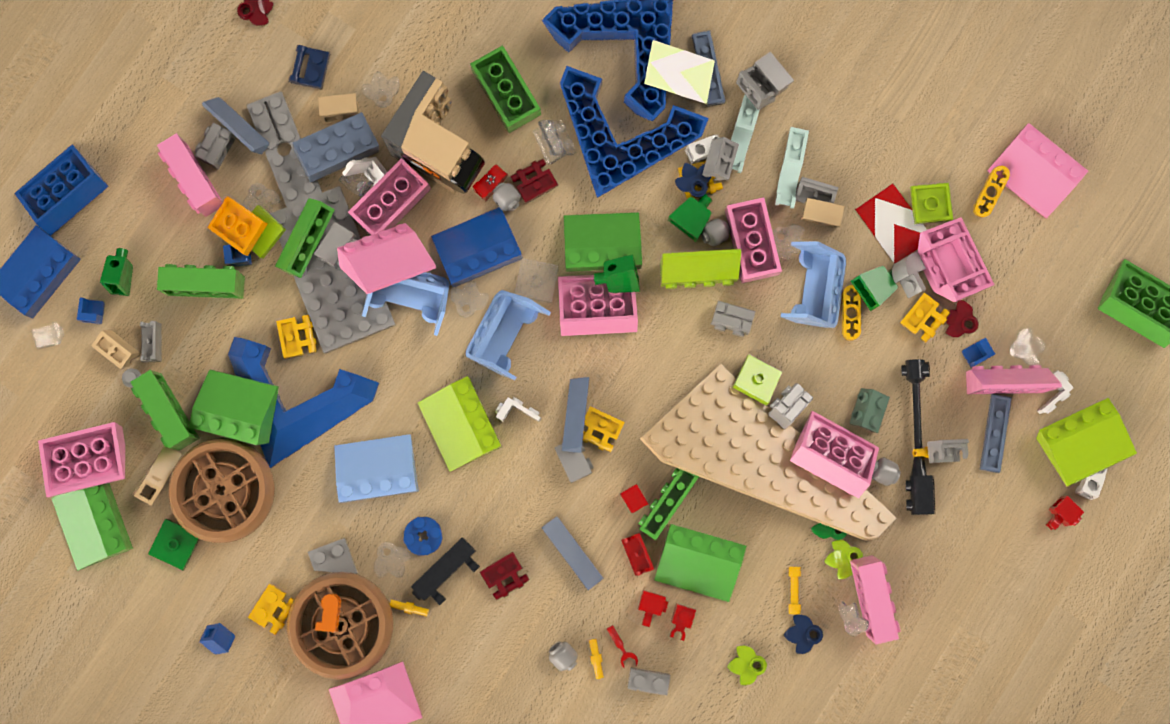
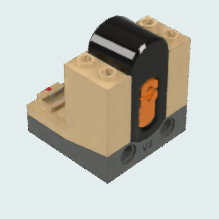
M422 71L381 136L391 156L398 160L402 158L411 168L454 194L457 191L466 194L484 167L485 160L470 148L469 142L440 126L439 121L441 119L444 120L451 109L452 101L451 98L447 97L449 91L442 81Z

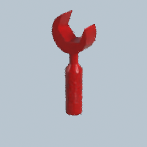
M613 625L608 627L607 631L616 647L623 653L620 661L622 667L625 669L624 661L628 657L635 659L637 666V656L632 652H626L624 643Z

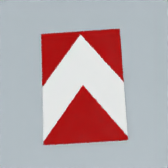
M891 184L855 209L894 264L918 249L920 233L927 230L923 224H914L913 210L894 184Z

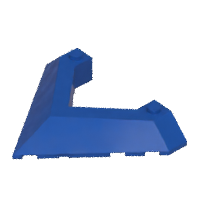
M608 0L595 4L583 3L574 4V6L570 7L558 6L554 7L542 19L554 40L568 53L581 40H634L636 84L625 94L623 103L636 115L653 121L666 108V91L644 84L652 41L655 40L670 45L673 0Z
M566 66L560 81V86L597 198L702 137L709 119L673 105L666 123L617 145L597 101L602 86V78Z
M234 337L228 356L235 375L274 385L265 368L271 348L247 339ZM339 369L333 388L288 411L278 394L269 443L261 444L264 457L270 469L298 451L301 447L309 444L341 421L356 413L365 405L373 402L379 382Z

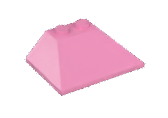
M962 217L920 233L918 254L926 267L923 271L935 293L956 302L994 286Z
M403 662L329 689L340 724H407L423 718Z

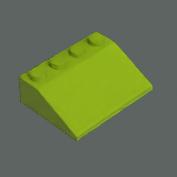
M741 249L663 253L660 261L661 287L666 286V289H676L679 285H685V288H694L696 284L712 287L715 286V283H723V286L734 285V282H737L739 279Z
M468 376L418 402L450 472L502 448Z
M1109 398L1040 429L1036 437L1067 487L1137 454L1121 416Z

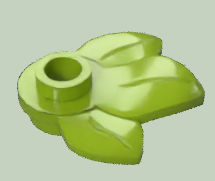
M844 540L833 541L832 547L834 551L826 557L824 562L830 567L838 568V579L848 578L853 574L850 560H852L850 558L851 553L854 552L857 555L856 559L862 558L863 553L859 548L851 547Z
M740 645L736 647L738 657L731 660L727 668L734 674L740 675V685H750L755 682L758 675L766 671L767 663L763 657L756 655L751 647ZM756 661L760 663V667L758 669H755L753 667V664Z

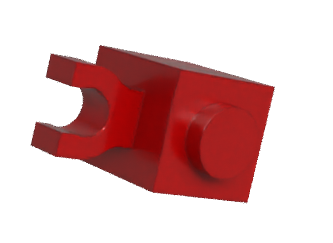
M1061 496L1048 509L1054 517L1045 525L1050 530H1056L1061 523L1064 526H1075L1082 520L1081 516L1085 512L1069 496Z
M645 590L642 591L638 610L645 612L642 621L643 626L650 627L653 614L661 616L662 612L666 613L669 603L665 601L666 596Z
M676 603L671 623L676 625L671 630L670 637L674 638L675 632L679 631L682 634L680 640H685V627L691 629L696 609Z

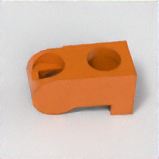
M327 594L321 601L323 608L322 621L316 622L315 630L337 632L341 599L337 594Z

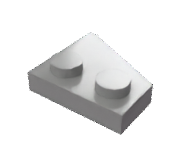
M345 538L308 552L314 571L358 573Z

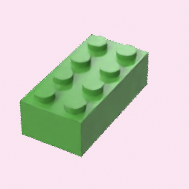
M503 45L470 63L473 74L508 133L541 116L539 105Z
M165 264V267H158L157 290L167 296L243 299L245 276L232 266H223V269H215V266L204 265V268H196L195 265H184V268H180L174 264Z
M149 370L130 382L133 386L131 388L133 394L142 401L141 407L143 411L152 418L151 424L156 431L159 430L162 435L160 439L166 448L169 447L170 449L180 451L200 439L195 429L189 427L190 421L161 373Z

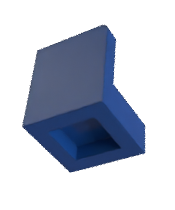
M223 245L225 265L232 267L252 265L251 252L246 256L231 245Z
M80 297L77 320L83 323L102 324L105 303Z
M986 338L962 350V354L970 367L976 366L995 355Z
M221 623L206 626L199 642L215 655L228 653L235 635Z

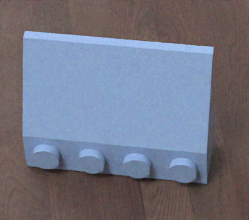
M411 434L334 446L336 486L339 503L419 492Z

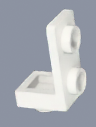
M366 157L362 160H352L347 163L346 169L342 174L350 176L364 173L374 186L387 171L376 157Z
M1059 370L1052 372L1062 383V388H1058L1059 392L1037 410L1039 414L1050 413L1056 408L1055 404L1059 400L1062 402L1071 395L1069 392L1074 387L1068 382L1069 379L1063 372Z
M508 397L505 403H500L495 411L497 413L496 418L504 422L513 406L536 421L540 422L541 417L538 416V411L531 407L526 409L522 406L523 402L515 397L513 399Z

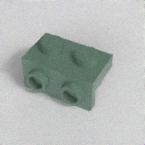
M861 388L851 415L850 424L860 426L873 433H878L890 397L874 389Z

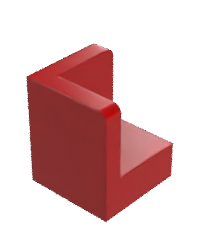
M637 484L620 493L631 513L648 505Z

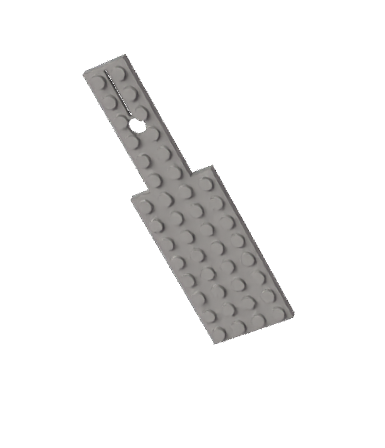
M282 91L247 104L246 106L256 131L269 142L265 154L286 204L285 208L270 213L286 229L279 239L282 248L284 249L308 198L321 201L335 209L315 251L334 222L354 233L357 237L356 241L360 240L361 237L354 219L348 213L350 209L341 187L338 186L322 193L318 180L310 183L293 149V142L301 138ZM286 142L291 145L289 155L281 156L278 154L277 148L281 143ZM314 253L302 278L294 276L324 354L396 325L386 301L384 306L380 308L369 306L366 317H363L362 313L367 293L339 266L335 269L317 258Z

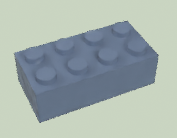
M361 112L293 142V149L311 183L345 168L347 163L352 160H362L378 153L379 144Z

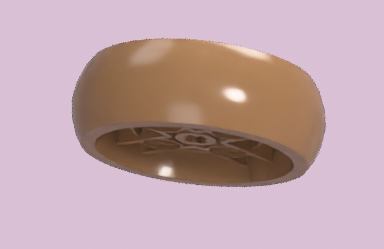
M211 439L194 446L180 458L170 478L169 502L175 518L187 532L203 541L230 543L247 537L265 521L274 502L275 482L268 463L255 448L235 439ZM213 453H235L245 458L248 463L239 467L231 462H217ZM196 467L199 474L193 483V497L186 500L187 480L192 469ZM211 469L216 471V476L213 479H210L208 476ZM238 475H241L243 478V482L240 485L235 483V478ZM258 481V501L249 516L245 507L251 496V484ZM220 487H225V488H226V489L223 491L224 494H219V491H221V488H220ZM204 496L209 498V503L206 506H203L201 502ZM230 502H234L236 505L233 512L228 510ZM205 514L213 519H226L231 528L223 530L212 529L201 524L196 518Z
M351 572L324 574L309 582L294 599L287 619L289 644L297 659L307 669L317 675L330 679H348L359 676L373 668L385 655L393 635V614L390 604L380 588L361 575ZM333 586L353 587L370 599L361 604L354 598L339 596L341 599L339 622H344L343 630L341 631L340 628L337 632H327L325 640L319 638V631L315 630L316 622L322 621L323 608L321 601L327 594H337ZM315 597L319 606L312 616L311 630L303 634L302 621L304 612L309 602ZM355 611H360L363 615L360 622L356 621L353 617ZM378 616V636L373 648L366 655L362 645L369 633V620ZM346 638L353 640L354 645L352 648L345 646ZM320 647L330 654L343 655L347 665L327 663L318 658L311 650Z

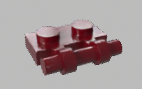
M544 159L531 162L530 166L524 169L520 168L515 174L510 176L513 183L521 180L522 183L516 186L525 204L558 187V183L550 169L542 172L541 168L546 165ZM535 171L537 175L527 180L526 176Z
M514 552L480 571L489 589L495 585L498 587L499 590L493 593L496 600L501 597H507L511 591L516 588H522L524 583L530 580L527 574L521 577L518 576L517 572L523 569ZM512 576L514 581L504 586L501 581Z

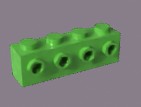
M308 198L275 267L290 275L302 278L335 209L321 201Z
M676 468L671 475L674 477L671 483L666 482L660 492L663 494L660 499L655 498L649 508L652 511L648 516L644 514L638 524L641 525L639 530L656 540L699 476Z

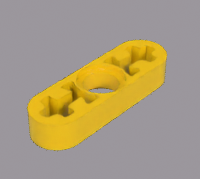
M997 166L990 172L973 206V212L977 217H987L991 214L1010 177L1007 167ZM1002 170L1004 178H999V180L997 181V183H999L1000 186L996 183H991V180L996 181L998 178L996 172ZM989 186H993L996 189L994 197H989L986 193ZM986 200L992 201L991 203H986L985 209L987 211L980 213L978 207L984 205Z
M849 285L842 292V335L846 340L853 341L861 334V296L853 285ZM852 289V292L856 293L852 298V303L856 302V304L846 305V302H850V296L846 293ZM848 308L856 310L855 318L847 316L846 310ZM846 321H857V324H852V329L856 331L853 337L850 336V333H847V330L850 329V323L846 324Z

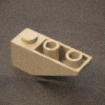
M163 446L133 492L134 497L151 506L182 453Z

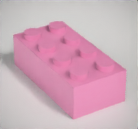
M177 133L158 144L157 146L160 150L158 155L169 166L167 169L172 177L176 178L179 182L177 185L181 192L190 198L187 200L190 207L205 217L217 211L223 201L188 144Z
M401 158L348 213L371 236L382 230L393 228L431 188Z
M759 198L727 205L725 214L730 228L733 248L741 249L739 273L742 283L779 275L782 269L765 199Z
M873 555L850 560L867 637L875 644L899 639L900 626L898 621L894 619L893 613H896L893 601H890L889 594L892 591L889 582H886L887 568L885 563H882Z

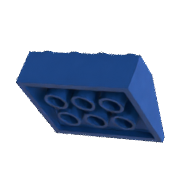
M72 144L14 194L34 222L51 236L101 194L108 185Z
M499 207L431 236L453 288L523 259L503 211Z
M35 225L0 269V296L23 315L33 319L81 259L39 226Z

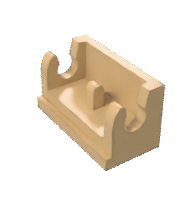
M356 93L318 97L319 116L323 125L338 123L359 114V103L357 102Z
M807 198L801 220L839 228L845 206Z
M112 330L101 331L91 345L120 369L131 366L132 363L130 361L140 355L138 350Z

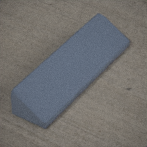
M216 97L202 103L203 107L252 152L263 154L267 149L269 142L223 99Z
M589 377L570 379L562 451L581 453Z
M558 516L542 527L543 531L587 590H590L604 579Z

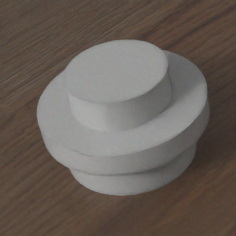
M134 368L127 369L122 375V382L125 386L132 388L133 386L130 382L141 376V373Z

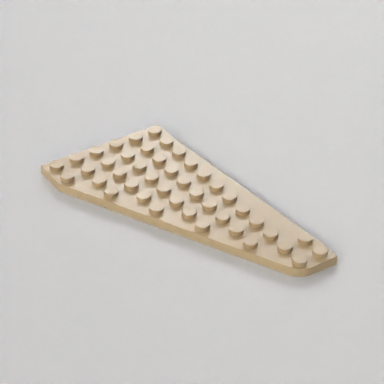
M722 364L713 370L640 439L663 463L863 540L877 538L896 519L867 490L857 498L791 462V456L800 433L791 425L783 429L777 421L769 416L768 413L772 410L769 406L734 389L733 385L736 378Z

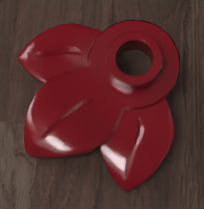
M244 0L237 7V14L242 20H249L253 25L264 26L269 23L266 15L272 11L274 3L270 0ZM245 10H250L248 14H244Z
M958 300L956 310H948L950 314L945 322L949 325L946 330L947 335L960 337L964 333L971 334L978 329L979 322L973 316L972 306L966 301ZM966 321H970L972 323V326L970 328H967L965 326Z

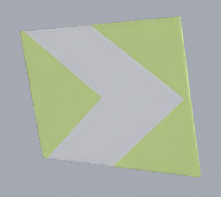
M653 40L644 84L707 104L715 60Z

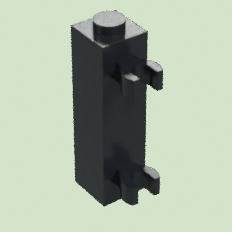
M462 537L411 586L413 589L412 594L419 601L421 599L425 601L431 596L441 605L446 598L437 589L464 563L475 572L480 566L471 556L477 551Z

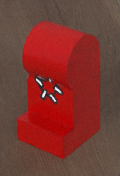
M495 164L487 174L472 186L473 190L486 202L493 195L495 187L503 183L508 174Z

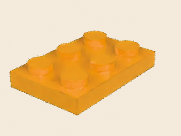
M226 196L207 228L239 252L248 256L268 223L233 198Z

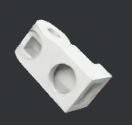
M713 135L688 144L685 152L690 163L695 164L706 159L712 140L718 139L719 136Z
M1107 468L1081 480L1075 493L1089 500L1098 498L1106 478Z

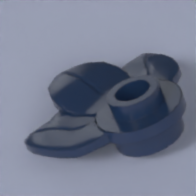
M684 163L682 177L675 179L678 189L683 192H690L692 196L697 198L704 196L708 189L707 183L711 179V176L705 177L702 175L705 164L697 169L689 163ZM700 186L701 191H696L694 187Z
M797 614L793 616L795 626L787 629L784 637L789 642L796 644L797 654H806L811 651L814 644L821 642L823 631L819 626L813 625L809 617ZM811 631L816 632L815 638L810 637Z

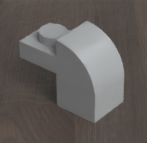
M918 252L896 262L892 268L894 282H900L908 298L926 290L918 274L925 270L926 267Z

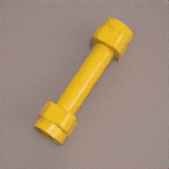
M789 567L791 604H788L789 614H800L801 604H798L801 567Z

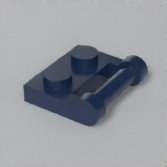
M297 45L295 64L288 81L293 84L322 90L331 55L330 52ZM304 55H309L305 76L300 78Z

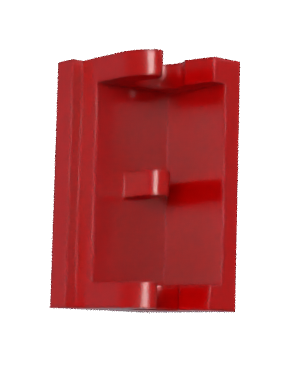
M640 533L621 540L635 576L654 570Z

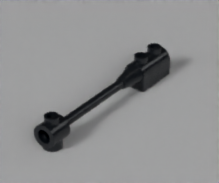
M923 359L906 360V365H901V374L906 376V380L912 383L915 449H922L920 383L926 377H930V364ZM924 456L914 457L910 480H906V492L910 491L911 498L906 499L907 511H911V515L936 514L934 475H927Z

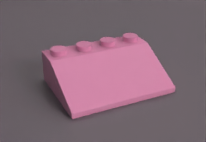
M1030 123L1018 133L987 170L990 173L997 166L1007 167L1010 177L1005 186L1045 218L1057 208L1088 172L1087 169ZM1002 170L996 172V174L998 175V180L999 178H1004Z
M405 223L382 230L374 235L363 237L352 243H346L337 248L339 267L367 294L436 268L435 263L415 231Z
M594 275L558 277L561 336L637 332L638 317L635 292L610 293L606 284L595 285Z
M1021 365L1010 366V369H1003V366H991V369H984V366H974L972 370L966 372L967 395L1045 393L1062 388V383L1048 368H1041V365H1031L1029 369H1022Z
M811 411L794 447L790 461L859 498L871 484L879 447Z
M115 422L38 440L46 497L125 479V439L123 427Z

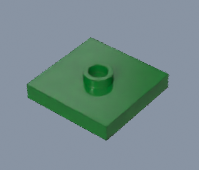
M165 519L148 555L184 571L199 538L187 532L181 525Z

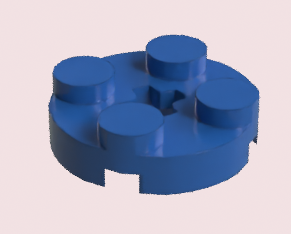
M417 517L406 526L403 539L407 548L416 555H429L437 551L441 546L443 535L437 521L429 517ZM426 531L428 540L420 541L419 532L423 533Z

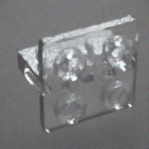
M540 120L538 122L539 127L533 130V134L547 164H553L565 155H574L576 153L574 143L569 138L566 126L561 120Z

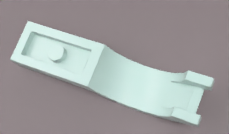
M745 94L731 141L739 144L732 169L737 170V173L740 174L759 114V110H757Z
M790 127L777 186L775 205H788L794 209L796 189L809 134L808 130Z

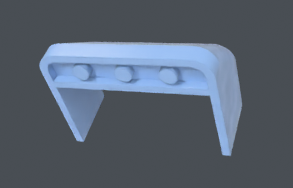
M818 241L791 242V246L801 250L799 262L804 268H807L802 304H796L791 313H781V317L799 324L835 328L839 318L846 268L845 255Z
M425 272L367 294L362 316L366 317L369 306L380 308L384 306L385 301L422 310L423 319L428 323H435L434 335L438 336L446 311L449 281L442 276Z
M504 290L499 291L494 296L466 349V357L515 381L517 377L508 372L511 368V360L506 356L523 323L530 324L537 319L538 313L549 316L551 312L527 297Z

